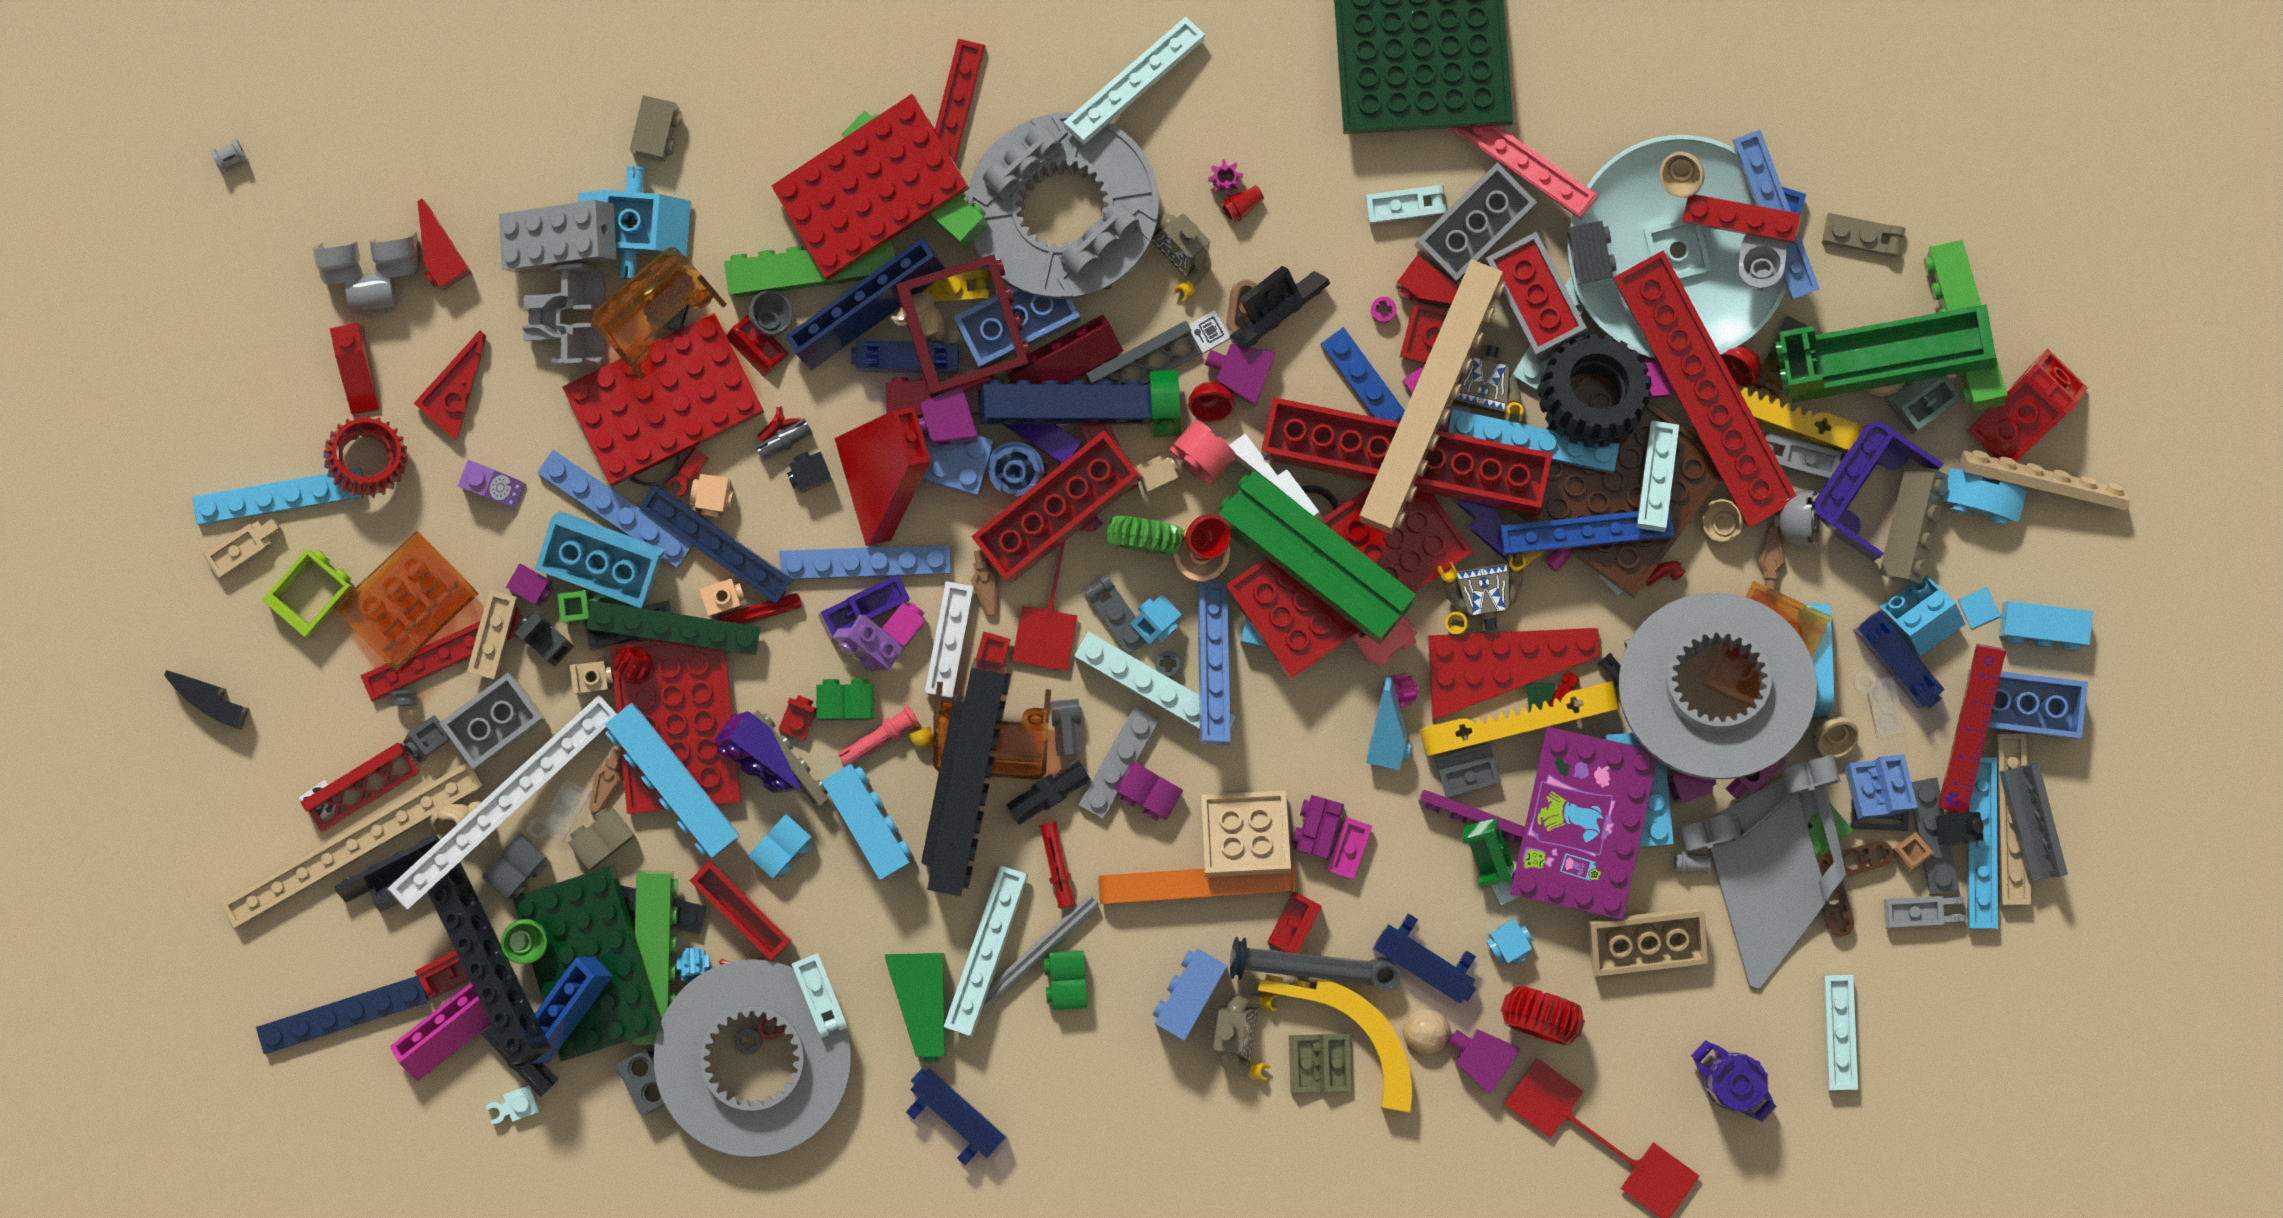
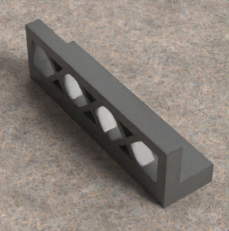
M1185 320L1086 374L1091 385H1097V382L1106 379L1118 381V385H1121L1128 381L1123 379L1126 368L1133 365L1143 368L1141 378L1138 381H1141L1142 385L1150 382V374L1145 376L1146 370L1169 371L1202 354L1191 333L1192 330ZM1187 337L1194 351L1184 356L1173 353L1175 343ZM1171 345L1170 351L1163 350ZM1156 352L1168 355L1166 365L1160 369L1148 366L1151 355ZM1171 356L1179 358L1170 363ZM1147 358L1145 365L1138 363L1139 361ZM1121 372L1120 378L1113 376Z
M2039 763L2026 764L2000 771L2028 882L2068 875Z

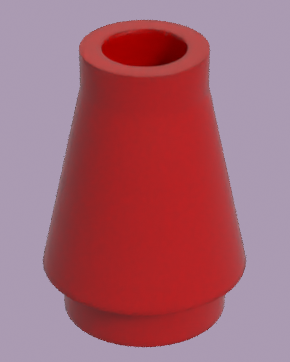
M1255 185L1250 189L1225 197V201L1221 203V208L1231 222L1241 221L1259 202L1264 200V195L1260 188Z

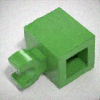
M586 590L557 594L560 621L563 624L585 622L588 620L590 601L600 602V600L608 599L609 597L599 593L591 599L590 593Z

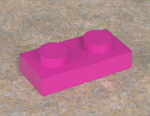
M1345 817L1326 870L1354 880L1372 826Z

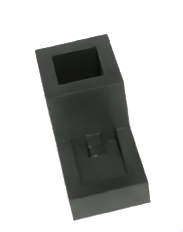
M536 611L532 615L525 617L520 622L519 629L515 632L524 642L529 644L555 667L574 647L569 640Z

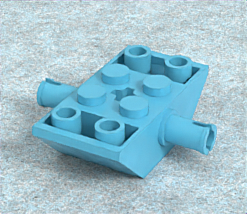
M627 166L626 191L599 190L578 194V202L599 200L614 204L616 252L620 254L618 279L627 280V278L631 281L636 280L637 256L640 254L687 257L691 201L662 194L644 193L643 179L645 168L636 166V169L634 166ZM631 217H634L637 224L633 228H628L625 222H630Z

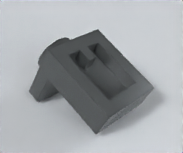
M435 715L411 730L403 741L407 754L419 763L425 761L429 754L450 741L449 736L441 727L440 721Z

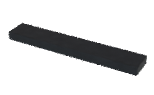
M956 694L952 703L921 862L923 865L932 866L965 701V696Z

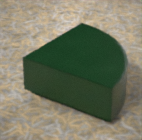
M1555 682L1526 685L1529 713L1531 712L1532 704H1535L1541 710L1544 701L1550 702L1554 694Z

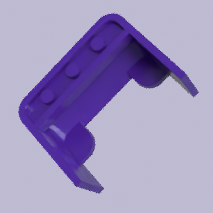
M1879 421L1871 422L1862 429L1813 504L1814 512L1835 536L1870 560L1875 561L1881 558L1884 552L1858 536L1861 528L1860 520L1857 515L1847 508L1877 463L1888 470H1897L1903 467L1909 458L1923 467L1937 470L1944 463L1886 424Z

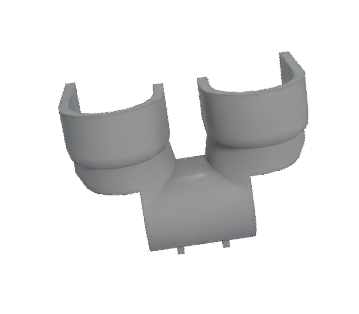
M412 232L408 237L396 240L376 241V239H371V255L375 262V273L371 274L362 273L359 264L358 241L327 248L323 247V243H318L313 247L320 279L324 284L345 283L346 299L350 313L362 312V315H367V311L381 310L382 313H386L387 309L397 308L394 277L407 276L418 271L420 254L417 232Z
M583 263L557 265L551 270L561 275V293L524 295L523 310L528 312V325L522 327L524 330V341L532 343H561V359L553 358L551 360L552 363L560 366H600L605 356V339L601 328L594 323L564 324V311L570 309L578 311L601 310L606 293L603 275L599 269Z

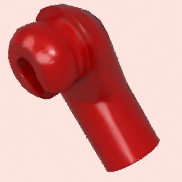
M1676 560L1661 562L1645 583L1651 587L1667 574H1670L1672 580L1676 581L1685 575V570L1680 566L1681 563Z

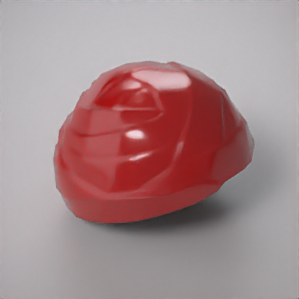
M1739 345L1720 354L1737 385L1746 387L1757 383L1760 376L1761 363L1759 356L1752 349Z
M1213 381L1198 385L1188 399V407L1193 416L1205 422L1225 420L1233 413L1235 406L1232 393L1228 388Z
M1206 514L1197 517L1188 526L1185 534L1187 549L1201 560H1211L1221 556L1227 550L1231 541L1229 526L1221 517Z

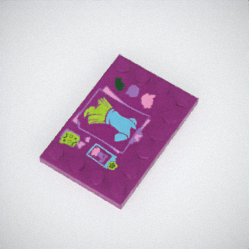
M1547 727L1510 894L1623 920L1658 759L1643 747Z

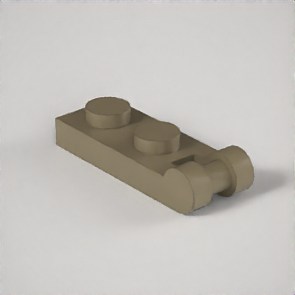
M1828 213L1822 242L1900 257L1902 251L1900 241L1905 236L1906 228ZM1882 234L1890 236L1889 244L1881 243Z

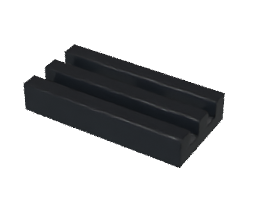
M1851 800V829L1908 831L1909 812L1876 818L1902 820V825L1857 823L1858 818L1854 802Z

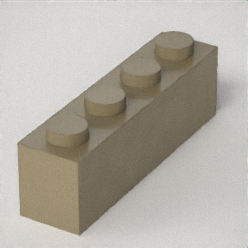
M1905 465L1879 572L1880 575L1895 581L1922 585L1923 578L1928 571L1929 553L1935 542L1936 524L1941 517L1943 496L1948 489V475L1933 468Z

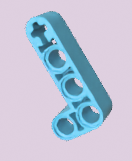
M1801 603L1799 607V635L1811 655L1817 680L1816 704L1812 718L1827 719L1834 703L1831 606L1827 603Z

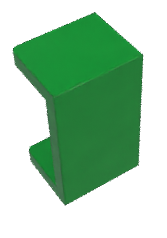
M1497 818L1464 826L1462 841L1464 844L1469 843L1480 871L1478 878L1479 887L1482 888L1511 881L1514 864Z

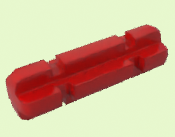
M1568 671L1564 674L1561 680L1563 682L1562 685H1558L1549 702L1550 707H1553L1554 699L1557 698L1561 703L1565 694L1571 692L1572 688H1576L1579 682L1577 675Z

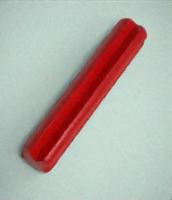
M794 593L783 596L779 603L770 600L719 616V620L747 624L801 608L802 602L800 595Z

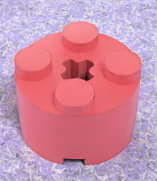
M1195 420L1175 441L1169 451L1179 460L1184 459L1186 462L1184 467L1195 477L1199 475L1203 481L1212 486L1233 463L1237 454L1220 436L1216 437L1211 433L1212 430L1199 420Z
M1404 615L1380 645L1364 632L1359 635L1356 633L1352 638L1370 664L1376 663L1378 666H1382L1393 658L1392 652L1399 648L1404 651L1417 642L1414 637L1417 631L1407 616Z

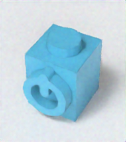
M1162 594L1155 601L1151 598L1145 601L1138 608L1141 613L1130 623L1150 645L1155 639L1163 642L1179 627L1175 621L1182 614Z
M1515 919L1488 933L1490 939L1486 940L1487 945L1500 965L1511 961L1516 965L1529 957L1527 952L1532 949L1529 943L1533 939L1526 927L1520 928Z

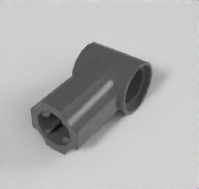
M1079 699L1050 701L1052 727L1055 726L1057 756L1081 754Z

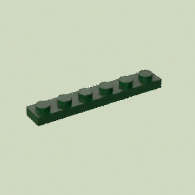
M592 600L590 601L586 627L587 630L754 656L757 654L761 628Z

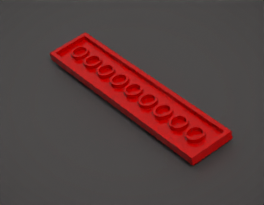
M1664 250L1613 277V281L1733 502L1739 508L1746 526L1751 527L1784 509L1787 502L1797 495Z

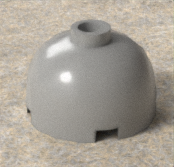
M1815 490L1795 492L1797 496L1787 502L1784 509L1774 514L1775 527H1780L1784 539L1795 546L1816 547L1818 540H1813V533H1819L1820 519L1816 516L1813 509V497L1817 495V492Z

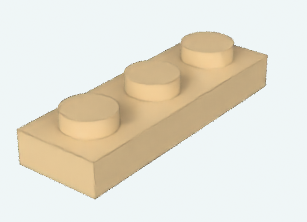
M489 590L467 669L468 673L496 680L518 597Z

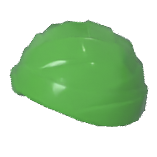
M519 919L512 922L505 928L502 934L501 949L508 960L514 963H533L539 960L546 952L548 946L547 933L542 925L531 919Z

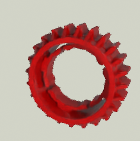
M369 415L366 418L356 416V420L353 421L346 419L345 425L338 424L337 431L330 432V440H326V450H324L323 458L326 459L324 461V468L329 469L327 476L334 478L333 485H340L342 487L341 491L351 492L352 497L355 494L361 495L362 499L365 498V495H371L372 498H375L377 493L385 495L386 489L393 490L395 482H400L401 474H405L406 466L404 464H407L408 456L405 455L407 446L403 445L404 437L397 436L398 429H391L389 427L390 422L383 423L380 421V417L371 419ZM359 436L379 440L389 454L387 467L380 474H374L372 478L353 474L346 468L345 462L342 460L344 447L351 440H357Z
M1519 985L1509 994L1505 995L1500 1010L1503 1014L1505 1026L1524 1034L1565 1046H1570L1572 1042L1581 1036L1585 1024L1580 1005L1544 991Z

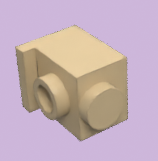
M1162 456L1153 458L1146 462L1148 467L1144 469L1141 464L1136 466L1144 477L1141 481L1147 494L1178 481L1177 473L1181 472L1175 456L1164 460Z
M605 661L569 665L573 694L580 695L609 691L610 684L614 683L612 666L607 667V662ZM589 672L596 673L597 678L594 682L587 680Z

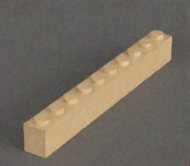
M1471 259L1362 508L1360 522L1391 535L1395 527L1401 528L1406 513L1403 512L1406 502H1412L1417 491V487L1414 486L1417 476L1423 477L1428 465V461L1425 460L1429 450L1434 451L1440 435L1436 434L1440 424L1445 426L1451 410L1447 409L1450 400L1457 399L1462 384L1458 383L1462 373L1467 375L1473 359L1469 356L1473 348L1478 349L1484 333L1480 331L1484 322L1489 324L1495 310L1492 307V303L1495 297L1500 298L1504 291L1506 282L1502 281L1503 271Z

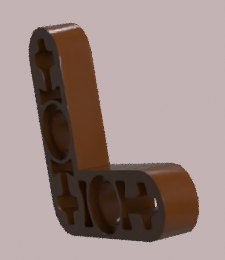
M1876 841L1841 851L1846 876L1886 866L1892 861L1894 856L1892 847L1884 841ZM1877 846L1881 850L1887 851V855L1883 856L1882 862H1880L1879 858L1869 859L1870 866L1866 867V857L1862 849H1866V854L1875 853ZM1850 853H1855L1860 858V864L1854 870L1849 869L1845 865V857ZM1832 854L1818 858L1820 867L1823 860H1825L1826 864L1832 865L1834 863ZM1842 880L1836 888L1840 893L1839 902L1833 905L1827 902L1822 908L1827 928L1835 936H1846L1854 928V919ZM1844 905L1845 911H1839L1840 918L1846 919L1848 924L1844 926V931L1841 932L1839 928H1834L1833 923L1837 922L1836 913L1829 914L1828 909H1837Z

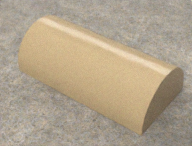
M1703 907L1623 916V920L1613 917L1588 920V944L1595 977L1708 964L1705 911Z

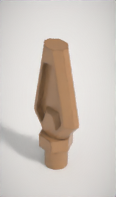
M1775 525L1767 526L1758 559V564L1764 571L1762 579L1765 580V591H1776V580H1779L1778 572L1786 564L1780 527H1775Z
M974 551L976 563H973L976 571L971 582L985 616L997 614L998 575L990 568V560H987L983 551Z
M614 748L610 759H606L605 766L595 771L589 809L598 813L604 809L622 782L619 773L622 767V763H620L622 759L621 751Z

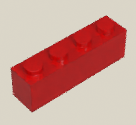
M709 860L689 880L770 961H774L793 941L712 860Z

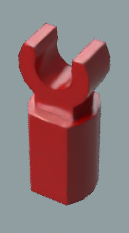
M693 447L677 469L679 471L677 476L670 477L665 486L670 489L675 482L681 483V490L677 495L683 497L688 490L687 483L695 479L709 458Z

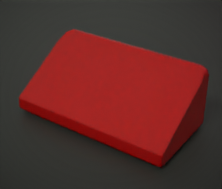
M748 315L734 325L727 334L729 342L764 377L789 354L774 337L759 333L751 324Z

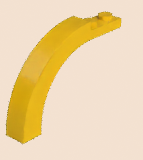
M1266 974L1265 980L1259 979L1257 987L1259 991L1324 1003L1340 1010L1353 1019L1366 1033L1379 1058L1383 1078L1380 1106L1410 1113L1412 1082L1405 1051L1392 1026L1370 1002L1344 986L1317 978L1315 989L1310 988V982L1294 980L1293 985L1282 983L1283 977Z

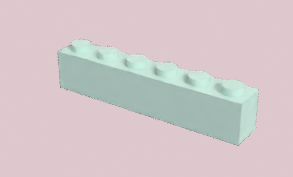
M1088 631L1074 655L1075 659L1200 730L1198 694ZM1230 713V727L1232 726L1234 720L1236 719V716L1232 715L1231 713Z

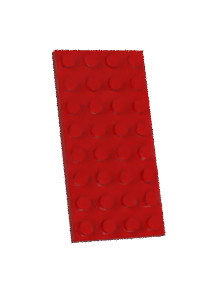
M1373 484L1322 518V523L1414 593L1440 576L1437 569L1438 566H1441L1443 572H1446L1451 568L1450 562L1456 565L1474 552L1436 497L1431 493L1416 491L1412 502H1406L1403 512L1406 513L1401 528L1395 527L1392 535L1360 522V513ZM1267 557L1224 586L1289 679H1292L1354 634L1361 631Z

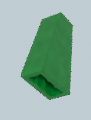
M944 953L885 954L886 964L915 1056L922 1057V1062H940L939 1057L946 1056Z

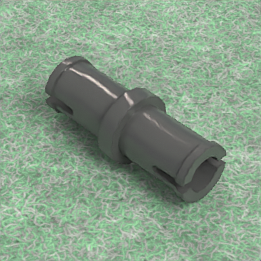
M803 418L783 431L779 429L776 431V435L756 445L755 448L760 457H762V460L766 461V459L784 449L790 450L792 448L791 445L808 435H812L813 432Z

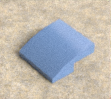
M1905 755L1882 756L1874 761L1853 762L1845 766L1858 820L1885 817L1913 811L1918 808Z

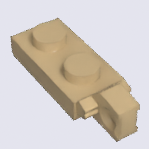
M273 519L262 526L259 521L248 524L204 553L203 556L216 576L221 579L268 548L267 546L273 543L270 537L282 529L278 522Z

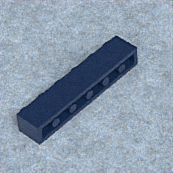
M922 237L785 337L795 354L812 371L901 307L895 288L896 284L944 270L946 267L937 253ZM933 283L911 289V295L924 291Z
M990 380L978 390L979 424L1145 425L1152 419L1150 385H1142L1141 381H1127L1125 385H1114L1113 381H1099L1097 385H1086V381L1077 380L1069 382V385H1061L1056 380L1043 381L1042 384H1031L1029 380H1018L1014 384H1003L1001 380Z

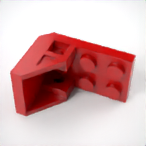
M2047 348L2007 391L2005 404L1989 408L1967 431L1995 458L2008 457L2017 462L2073 409L2088 387Z

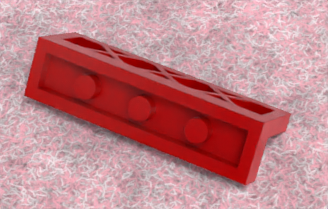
M398 742L300 803L306 812H310L320 831L323 832L417 775L420 771L405 751L403 743ZM403 757L411 771L401 777L392 775L393 762ZM387 767L386 773L380 772V770ZM373 774L385 776L383 787L378 791L366 789L368 779ZM390 777L396 779L388 784ZM363 781L362 788L355 786ZM349 789L361 791L358 803L353 806L342 804L344 793ZM365 792L372 793L364 799ZM339 796L337 803L331 801L332 799ZM326 803L335 805L334 818L324 823L316 809ZM341 807L348 808L347 810L340 813Z

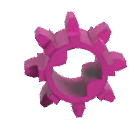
M1223 159L1222 166H1211V170L1215 175L1210 176L1208 182L1216 184L1214 188L1215 193L1221 189L1225 190L1226 196H1229L1230 189H1240L1237 181L1243 178V173L1235 171L1237 167L1236 162L1230 166L1226 165V161ZM1220 173L1223 175L1230 173L1234 179L1231 182L1226 180L1222 183L1219 181L1218 175Z
M1406 673L1388 676L1393 680L1400 708L1412 706V702L1417 700L1416 697L1419 692L1413 677H1407ZM1385 681L1382 683L1383 687L1381 688V692H1383Z

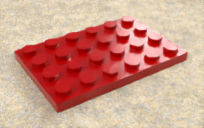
M913 94L907 96L771 185L821 273L827 280H830L970 189Z
M715 313L562 387L611 487L765 413Z
M657 640L611 644L612 663L617 653H620L622 648L625 649L630 645L637 646L641 650L646 651V655L649 656L647 663L651 664L646 675L641 680H637L636 683L625 682L623 679L618 678L616 672H614L615 665L612 664L617 714L630 703L635 704L715 805L741 802L737 761L724 758L718 753L719 748L712 744L732 716L726 651ZM620 744L627 814L666 810L659 801L662 795L656 788L650 790L641 779L644 773L638 765L633 768L623 756L626 750Z

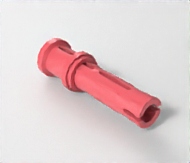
M907 704L902 712L891 719H884L882 726L839 752L838 755L844 765H853L889 741L900 740L901 735L913 727L919 728L921 724L910 706Z

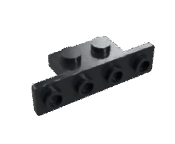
M1281 266L1240 298L1250 321L1230 335L1231 341L1244 349L1253 346L1262 336L1278 327L1284 319L1300 310L1302 305L1311 298L1319 295L1330 284L1329 279L1313 271L1299 283L1295 284L1289 269Z
M436 835L425 838L417 845L407 850L399 851L393 857L370 866L366 871L346 878L342 883L334 887L336 893L344 902H349L370 891L379 912L398 904L399 902L387 888L438 843L440 839Z

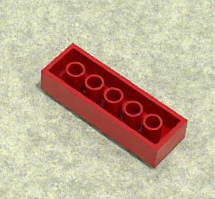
M1103 430L971 537L1003 579L1012 584L1144 477L1113 437Z

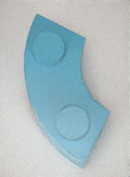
M1950 468L1947 479L1948 489L1942 501L1952 505L1951 510L1967 514L1968 510L1990 517L1989 521L2006 525L2007 521L2019 522L2027 494L2026 489L2009 482L1991 480L1980 475L1964 472V470Z

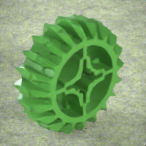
M1117 515L1110 519V525L1107 528V541L1111 545L1151 554L1172 556L1177 552L1179 554L1184 538L1182 535L1183 530L1179 526L1140 517Z

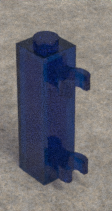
M856 340V347H851V364H856L857 372L922 374L913 342ZM926 342L936 374L959 375V343Z
M1880 610L1874 612L1853 629L1918 709L1923 708L1925 705L1929 709L1942 699L1939 694L1945 690Z
M1409 913L1402 921L1398 930L1389 924L1386 925L1372 949L1455 1002L1461 1004L1463 1000L1469 1001L1476 987L1473 986L1475 979L1466 974V972L1475 960V955L1465 950L1457 965L1453 966L1408 937L1418 921L1417 918Z
M931 1067L926 1072L921 1068L912 1078L911 1082L914 1086L910 1090L919 1098L906 1113L914 1120L928 1105L970 1143L957 1157L965 1166L978 1151L988 1158L1007 1137L1004 1132Z

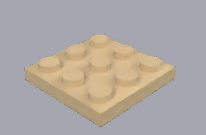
M1286 790L1201 795L1205 877L1291 873Z

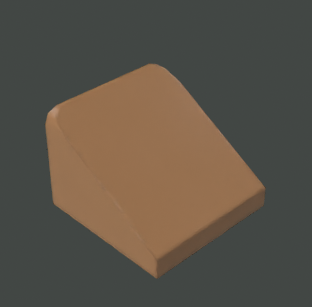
M1914 832L1893 849L1894 858L1909 875L1934 855V852L1917 832Z

